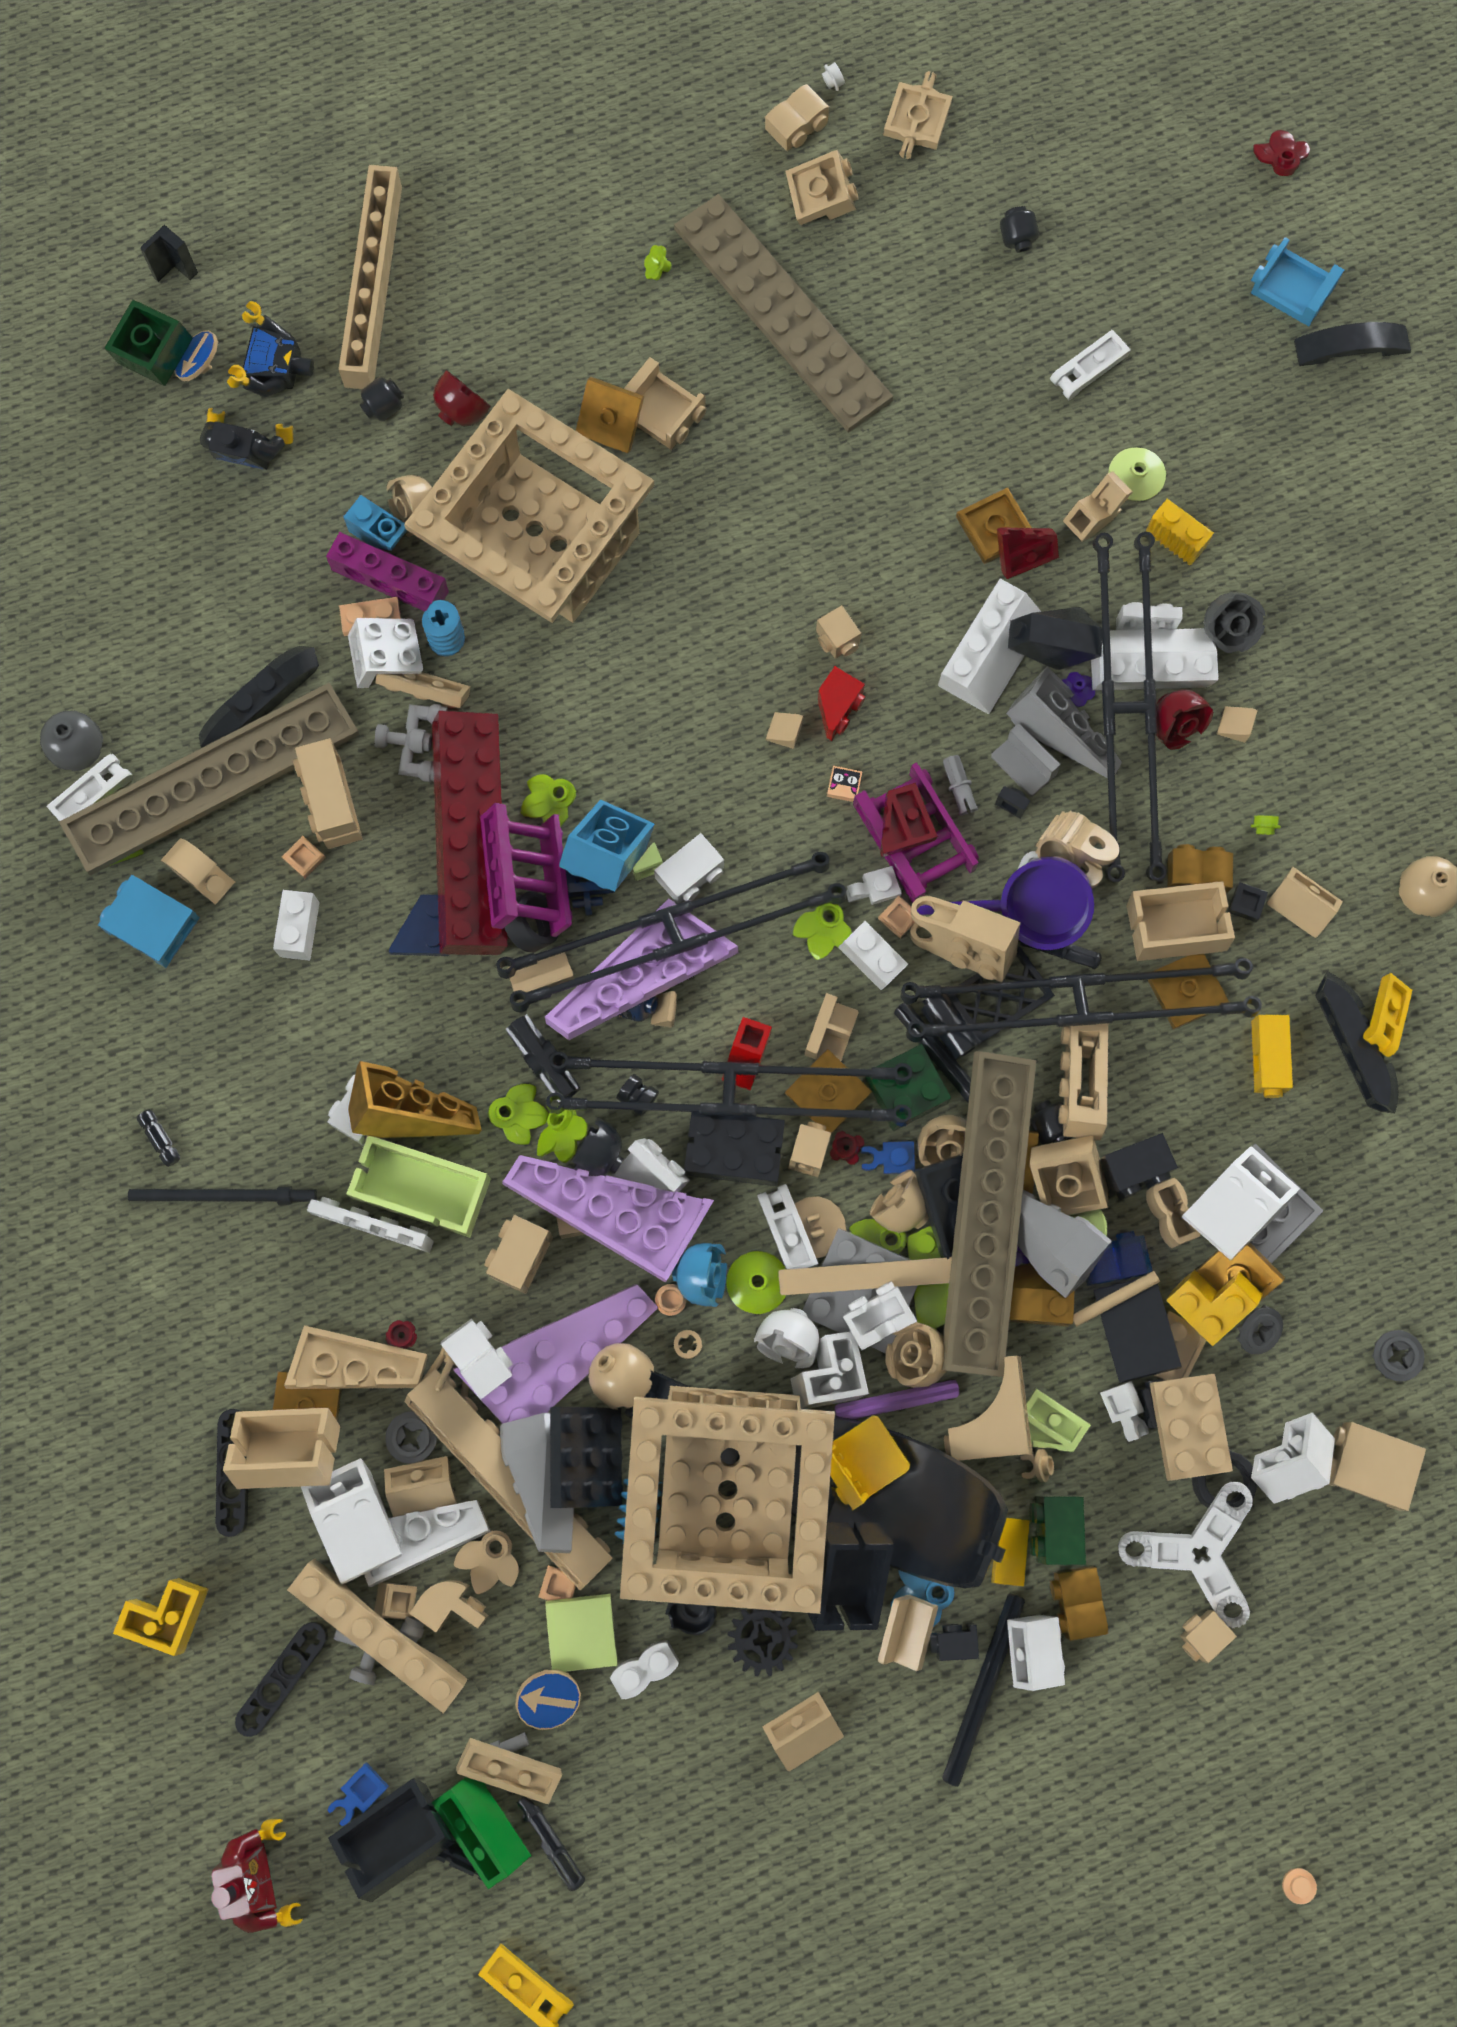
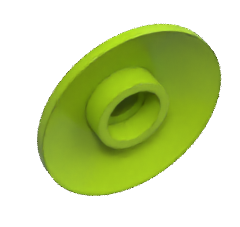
M752 1251L738 1257L731 1265L726 1279L727 1291L733 1303L741 1310L752 1314H763L777 1308L786 1297V1295L780 1294L778 1272L779 1270H786L782 1262L774 1255L763 1251ZM761 1276L764 1284L761 1287L753 1286V1277Z

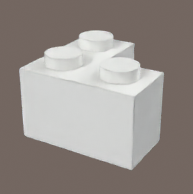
M471 1318L442 1340L441 1345L481 1400L512 1376L509 1367L513 1363L501 1346L495 1350L488 1341L492 1334L484 1323L480 1321L476 1324Z
M851 1331L825 1335L820 1338L816 1355L819 1370L802 1372L790 1379L793 1394L800 1396L801 1409L853 1401L869 1394L858 1343Z
M1313 1412L1286 1422L1282 1445L1255 1455L1251 1478L1274 1504L1286 1499H1293L1297 1495L1314 1489H1320L1330 1483L1335 1438Z

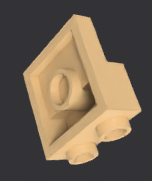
M838 150L785 171L796 219L800 225L827 215L829 220L856 210L854 201L859 200L854 183L850 184L848 179L849 176L853 175L849 160L847 158L843 159Z

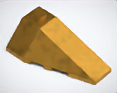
M363 1061L358 1063L348 1107L352 1133L378 1138L475 1135L480 1134L482 1131L476 1106L445 1092L439 1095L423 1088L424 1083L415 1079L411 1083L398 1077V1071L390 1067Z
M1031 1263L1016 1266L1009 1322L1055 1326L1072 1325L1074 1291L1065 1298L1038 1274Z

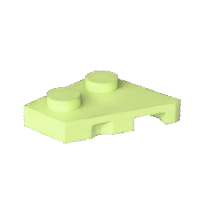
M1035 1388L1026 1402L1032 1446L1074 1452L1091 1426L1090 1423L1037 1388Z

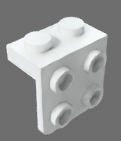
M1132 602L1123 605L1116 618V630H1144L1143 604ZM1171 604L1151 606V630L1177 629L1182 620V607H1173Z
M645 1138L634 1141L628 1148L631 1153L621 1163L616 1173L611 1175L612 1177L651 1185L657 1189L670 1192H680L690 1181L684 1175L685 1171L673 1160L669 1161L661 1154L662 1149L655 1142Z

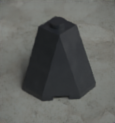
M1081 607L1035 612L1010 620L1008 649L1055 670L1068 668L1099 658L1102 655V627L1093 621L1089 614Z

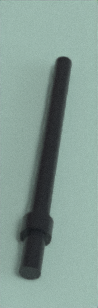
M278 1186L277 1189L128 1190V1201L277 1202L278 1205H292V1202H310L311 1199L317 1201L316 1189H293L292 1186Z

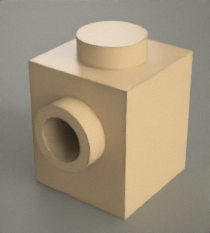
M842 605L817 620L816 632L820 636L818 641L826 653L830 651L834 658L842 654L846 657L858 649L861 632Z
M1207 1610L1201 1617L1197 1614L1193 1615L1182 1626L1185 1632L1180 1635L1185 1642L1182 1646L1184 1651L1195 1662L1200 1659L1205 1663L1211 1662L1237 1637L1213 1610Z

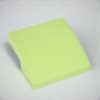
M611 1594L546 1601L552 1670L567 1672L618 1666Z

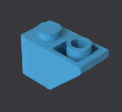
M362 495L359 496L343 517L350 533L378 549L392 551L407 531L404 522Z

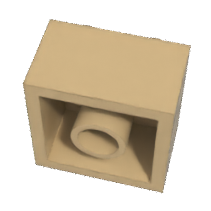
M1093 1135L1031 1148L1030 1168L1041 1203L1048 1206L1051 1204L1061 1207V1212L1066 1215L1108 1208L1109 1189Z
M514 1215L511 1221L506 1220L499 1233L502 1241L497 1250L492 1249L484 1266L488 1267L486 1274L492 1279L526 1294L552 1242L553 1236L548 1230Z

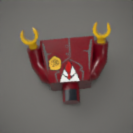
M281 1819L265 1820L259 1831L257 1829L251 1830L228 1842L221 1862L211 1873L214 1887L211 1896L212 1903L218 1908L220 1919H232L235 1926L247 1933L276 1928L277 1923L284 1927H289L303 1921V1919L294 1921L290 1915L292 1908L301 1906L299 1903L285 1905L277 1913L274 1910L277 1908L265 1845L262 1843V1840L279 1841L286 1836V1832L275 1834L273 1832L274 1826L283 1821Z

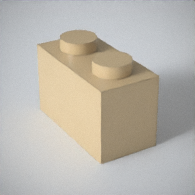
M808 1122L807 1126L801 1124L788 1169L818 1177L831 1132L825 1131L826 1127L818 1123Z

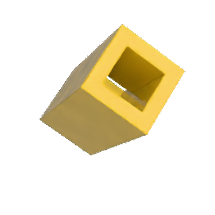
M1258 1015L1251 1021L1254 1093H1264L1265 1098L1283 1097V1093L1293 1088L1289 1015Z

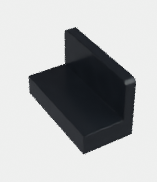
M165 225L140 248L154 279L158 282L174 267L189 280H192L198 274L185 241Z

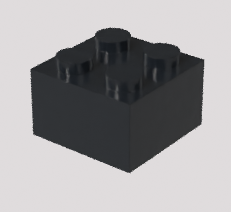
M1163 1133L1104 1155L1100 1159L1109 1189L1108 1199L1117 1196L1119 1201L1143 1190V1185H1146L1148 1190L1157 1184L1171 1179L1170 1173L1178 1168Z

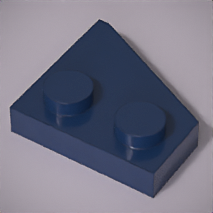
M420 895L389 948L391 955L449 956V954H440L438 895Z

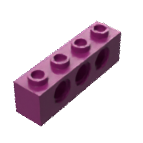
M341 532L338 533L326 555L332 571L388 596L398 597V600L422 611H426L433 601L445 600L449 593L444 577Z

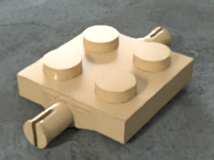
M931 71L925 73L922 85H909L899 82L884 127L883 136L903 142L899 153L902 158H904L905 153L906 159L911 158L914 145L937 150L953 96L939 93L933 89L937 77L934 72H932L931 78Z

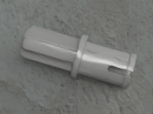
M958 755L949 756L943 760V765L951 785L948 789L953 791L959 815L968 814L965 802L968 803L970 812H975L978 810L970 788L972 782L967 779L960 757Z

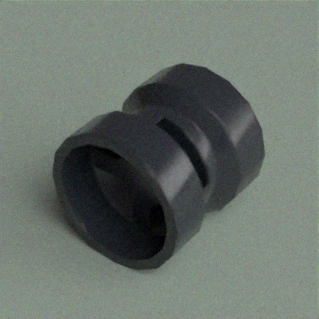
M632 1074L620 1089L616 1099L620 1102L653 1103L659 1091L652 1086L647 1087L643 1085L642 1079L636 1074ZM634 1110V1112L643 1116L647 1110Z

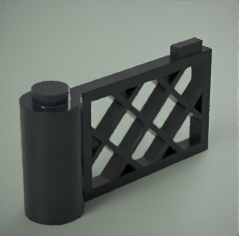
M1019 946L1015 957H1018L1024 966L1023 976L1007 973L1003 982H1005V979L1014 981L1043 979ZM977 973L959 985H972L977 981L978 984H983V977ZM1039 987L1044 996L1037 1000L1024 998L1025 988L1020 989L1019 996L1003 993V990H998V992H974L976 993L974 1007L961 1004L956 997L958 993L942 994L941 997L925 998L922 1001L925 1006L921 1011L930 1024L976 1023L977 1014L992 1017L993 1022H998V1019L1013 1021L1021 1019L1052 999L1055 995L1049 987ZM981 994L997 998L995 1012L978 1008ZM1001 1000L1018 1002L1016 1014L1010 1016L999 1013ZM1023 1003L1028 1004V1006L1022 1009ZM1004 1029L989 1030L984 1034L981 1031L956 1032L939 1037L954 1059L958 1060Z

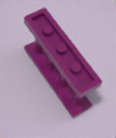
M917 762L912 764L909 775L912 779L896 788L916 783L920 793L927 802L925 807L929 816L934 814L942 829L936 832L938 837L933 842L885 857L889 866L893 867L895 876L912 903L919 897L925 896V889L930 882L963 864L969 873H972L976 870L977 860H979L976 849L972 844L967 845L932 788L933 781L926 769L921 770ZM864 790L854 796L853 806L881 851L883 819L879 813L885 807L887 792L877 798H869ZM947 839L950 840L958 854L922 874L914 872L910 865L911 859Z
M494 803L480 816L491 925L493 928L503 929L518 916L549 921L551 936L557 937L572 925V911L569 905L566 871L559 867L563 854V832L560 827L559 815L553 814L540 826L509 821L506 805ZM509 833L540 839L541 853L512 848ZM512 861L543 866L544 881L515 876ZM515 888L546 893L548 908L518 904Z

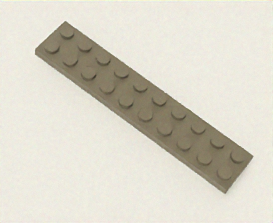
M719 194L674 224V230L848 433L893 401V395Z
M327 683L59 821L86 872L91 876L295 769L293 759H297L296 747L331 738L336 748L359 736V732L331 684Z
M983 1051L974 1052L943 1336L944 1362L942 1370L998 1377L1004 1376V1357H1006L1036 1060Z

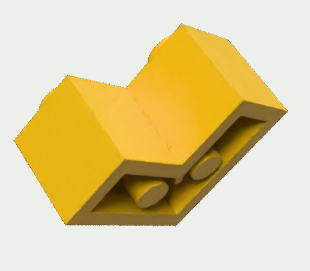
M1194 1269L1171 1291L1166 1301L1206 1341L1214 1346L1258 1306L1263 1294L1241 1272H1238L1217 1292Z
M180 1578L169 1580L159 1607L138 1599L125 1601L113 1634L172 1656L180 1655L185 1652L209 1589Z

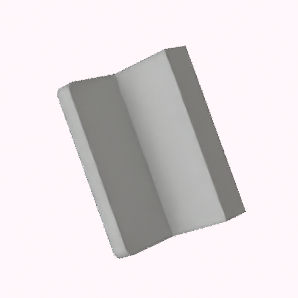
M1019 723L1010 730L1008 739L991 755V758L1030 797H1033L1057 775L1061 765Z

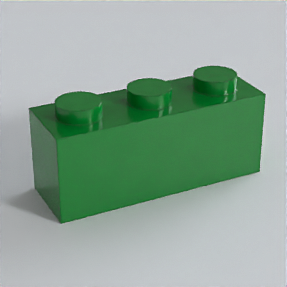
M464 1777L432 1802L487 1889L507 1878L531 1857L523 1841L506 1818L485 1783Z

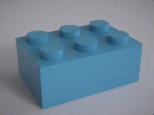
M599 800L569 834L559 867L568 870L574 876L586 878L603 889H610L615 892L645 853L655 824L603 800Z

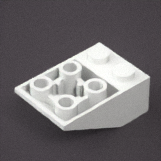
M1250 1146L1183 1214L1182 1218L1231 1261L1287 1207L1300 1188Z
M361 1458L332 1471L330 1485L301 1486L311 1517L341 1585L402 1556L372 1473Z

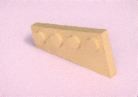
M304 1325L284 1386L286 1389L415 1388L421 1382L428 1357L424 1353Z

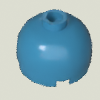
M695 1244L682 1254L679 1262L672 1271L673 1281L677 1282L680 1293L690 1303L717 1307L719 1305L715 1302V1299L722 1298L724 1295L727 1263H721L720 1254L726 1255L722 1244Z

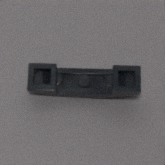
M1363 322L1335 326L1303 335L1294 340L1299 366L1327 363L1330 358L1377 352H1382V356L1411 353L1406 326L1390 322Z

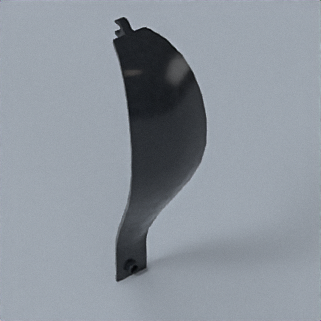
M651 1370L649 1380L652 1381V1385L644 1398L668 1399L670 1386H690ZM633 1407L626 1408L625 1415L633 1419ZM835 1415L833 1441L863 1421ZM887 1429L909 1462L910 1469L907 1473L871 1495L864 1504L852 1510L849 1504L845 1505L836 1495L827 1522H848L851 1528L854 1527V1522H882L894 1543L890 1567L945 1586L964 1589L979 1587L986 1576L992 1560L1001 1563L1006 1549L999 1546L1008 1513V1508L1002 1495L984 1477L964 1463L930 1445ZM796 1445L791 1510V1514L795 1517L797 1516L802 1445ZM727 1448L721 1453V1459L726 1464H734L740 1458L738 1451L733 1448ZM830 1476V1484L837 1487Z

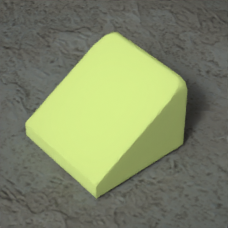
M655 842L650 845L633 867L634 878L637 881L654 875V870L663 863Z

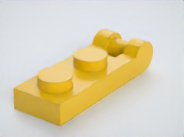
M1392 973L1383 976L1381 979L1371 1023L1363 1035L1367 1042L1379 1046V1051L1386 1057L1394 1055L1399 1048L1413 991Z
M501 1943L479 1971L478 1975L540 2027H558V2021L562 2015L568 2014L574 2006L569 1998L557 1991ZM545 1999L552 2004L547 2013L539 2008Z

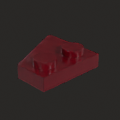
M1000 527L997 529L1001 571L1006 579L1059 558L1057 534L1052 528Z
M916 783L887 792L885 796L880 852L882 858L933 842L937 839V833Z

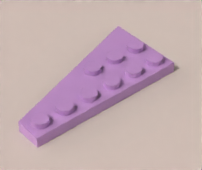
M668 899L656 911L676 905V903ZM691 913L674 918L683 939L715 931ZM663 922L644 928L638 927L591 973L652 953L654 949L672 944ZM723 936L708 941L707 945L659 961L652 960L579 985L545 1016L546 1024L566 1039L571 1040L737 954L738 946Z

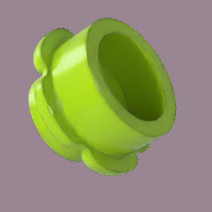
M1254 816V824H1251V828H1256V834L1275 835V829L1281 828L1278 825L1279 817Z

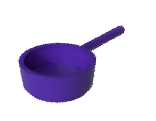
M1059 857L1037 858L1020 867L1005 884L1001 900L967 901L992 912H1002L1003 916L1020 922L1019 940L1028 946L1043 950L1063 948L1077 941L1088 929L1094 913L1093 890L1089 879L1077 865ZM956 901L951 903L961 905L962 901ZM922 905L917 909L920 915H932L935 912L929 905Z

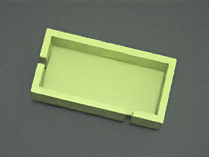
M367 1137L358 1162L364 1167L369 1168L368 1173L356 1168L346 1195L353 1200L436 1227L440 1225L445 1230L471 1237L491 1181L487 1173L377 1137Z

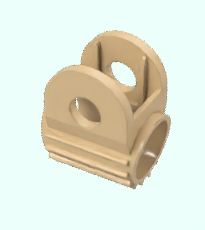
M1070 810L1067 813L1062 811L1060 816H1055L1036 844L1038 848L1035 851L1038 858L1059 857L1074 863L1079 868L1082 866L1086 871L1085 875L1089 879L1091 887L1094 888L1102 880V866L1113 863L1119 855V845L1109 832L1097 824L1091 823L1087 817L1079 812L1076 813ZM1096 843H1099L1103 849H1097L1094 846Z

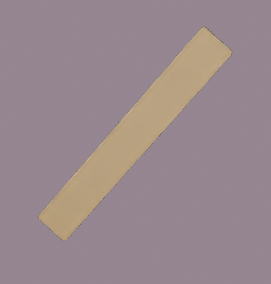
M949 1257L950 1259L934 1258L779 1270L780 1294L794 1295L875 1289L891 1281L895 1287L949 1283L952 1257Z

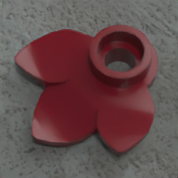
M1277 130L1271 134L1269 143L1254 144L1253 152L1260 162L1272 164L1273 170L1277 175L1290 176L1298 169L1300 161L1308 157L1310 147L1305 141L1295 142L1294 137L1289 132Z

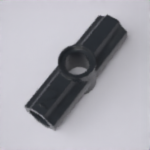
M527 1014L517 1018L506 1028L508 1035L524 1055L523 1059L529 1068L533 1070L534 1075L538 1079L541 1078L551 1093L557 1092L562 1094L563 1097L571 1098L581 1090L577 1081L568 1070L563 1073L553 1071L550 1065V1057L557 1050L548 1039L545 1040ZM563 1059L556 1060L554 1064L557 1066L563 1065Z

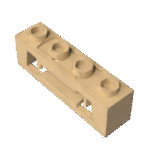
M1108 1024L1062 1027L1061 1044L1066 1045L1065 1052L1061 1054L1060 1070L1065 1071V1078H1061L1059 1096L1064 1097V1105H1060L1058 1122L1063 1124V1136L1081 1138L1093 1135L1094 1140L1101 1141L1107 1126ZM1094 1048L1089 1068V1097L1082 1096L1079 1105H1077V1099L1081 1091L1082 1057L1090 1058Z

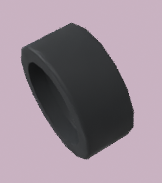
M527 891L516 897L518 904L548 908L547 898L539 892ZM518 916L505 927V930L511 941L518 948L525 952H537L554 943L558 936H551L549 921L535 919L538 927V934H536L528 924L526 917Z
M1229 1451L1231 1463L1240 1471L1243 1484L1250 1490L1253 1500L1258 1487L1251 1478L1253 1466L1241 1454ZM1207 1475L1192 1477L1193 1490L1198 1500L1209 1508L1215 1497L1210 1494L1206 1487ZM1240 1492L1236 1498L1226 1502L1231 1507H1239L1244 1503L1245 1497Z

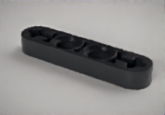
M238 1409L224 1411L217 1423L215 1523L218 1532L226 1537L240 1535L246 1529L248 1522V1489H241L240 1494L233 1499L227 1497L224 1493V1486L230 1480L223 1471L225 1452L229 1444H234L233 1441L225 1443V1437L230 1438L232 1431L230 1427H226V1421L231 1420L232 1415L236 1412H242V1410ZM223 1502L228 1504L241 1502V1508H233L234 1518H239L240 1521L239 1525L233 1527V1531H230L229 1526L224 1525V1519L230 1517V1508L223 1509Z
M319 1622L304 1624L294 1635L237 1713L235 1726L241 1735L252 1737L265 1729L326 1645L328 1632L323 1624ZM317 1629L319 1631L317 1638L320 1642L319 1644L312 1643L305 1652L311 1654L308 1659L302 1651L294 1649V1645L297 1643L299 1647H302L308 1639L307 1635H305L306 1630L311 1632ZM289 1655H295L300 1659L301 1668L297 1674H289L284 1669L285 1658ZM268 1683H275L280 1688L281 1694L276 1702H269L264 1698L263 1690ZM256 1699L262 1707L270 1709V1712L267 1715L265 1710L261 1711L256 1718V1722L259 1724L258 1727L252 1726L247 1729L245 1727L247 1720L244 1718V1715H251L256 1711L259 1706L253 1704V1701Z

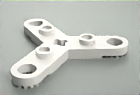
M1240 1482L1225 1484L1191 1535L1138 1531L1124 1534L1118 1544L1119 1555L1122 1561L1133 1567L1143 1566L1159 1569L1191 1570L1216 1614L1228 1627H1241L1249 1619V1606L1221 1555L1253 1505L1251 1492ZM1232 1491L1241 1492L1245 1497L1244 1503L1239 1507L1229 1506L1226 1502L1229 1493H1232ZM1139 1541L1144 1546V1552L1137 1557L1130 1556L1125 1550L1127 1544ZM1203 1546L1207 1547L1206 1552L1209 1557L1207 1559L1205 1557H1201L1199 1560L1195 1559L1196 1556L1193 1549H1201ZM1236 1602V1604H1239L1242 1607L1241 1614L1235 1618L1226 1616L1223 1609L1227 1603Z

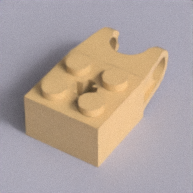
M922 896L912 903L911 917L915 923L911 927L910 936L915 945L951 962L958 968H967L979 973L985 979H995L1003 982L1017 954L1020 922L964 900L961 905L932 896ZM922 905H929L935 912L931 916L926 917L920 915L917 909ZM923 927L932 936L926 939L920 938L916 931Z

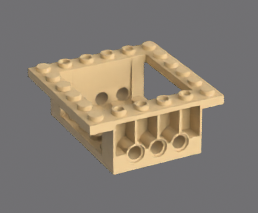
M507 389L404 525L406 530L551 623L554 622L559 614L574 623L640 534L638 507L654 487V480L510 389ZM516 431L523 432L612 489L601 504L595 502L521 455ZM508 510H516L519 513V517L514 521L505 520L503 515ZM531 525H539L543 528V531L538 536H530L527 533V529ZM555 540H563L567 544L566 548L560 552L552 550L550 546Z
M670 1386L668 1399L634 1397L620 1599L820 1614L834 1411L801 1409L799 1395ZM662 1435H667L657 1562L653 1564ZM796 1445H802L792 1574H789L788 1551ZM727 1448H733L738 1451L740 1458L734 1464H726L721 1459V1453ZM730 1480L736 1484L737 1491L734 1495L724 1496L720 1493L718 1487L723 1481ZM725 1512L730 1513L735 1518V1523L730 1528H722L716 1522L718 1515Z

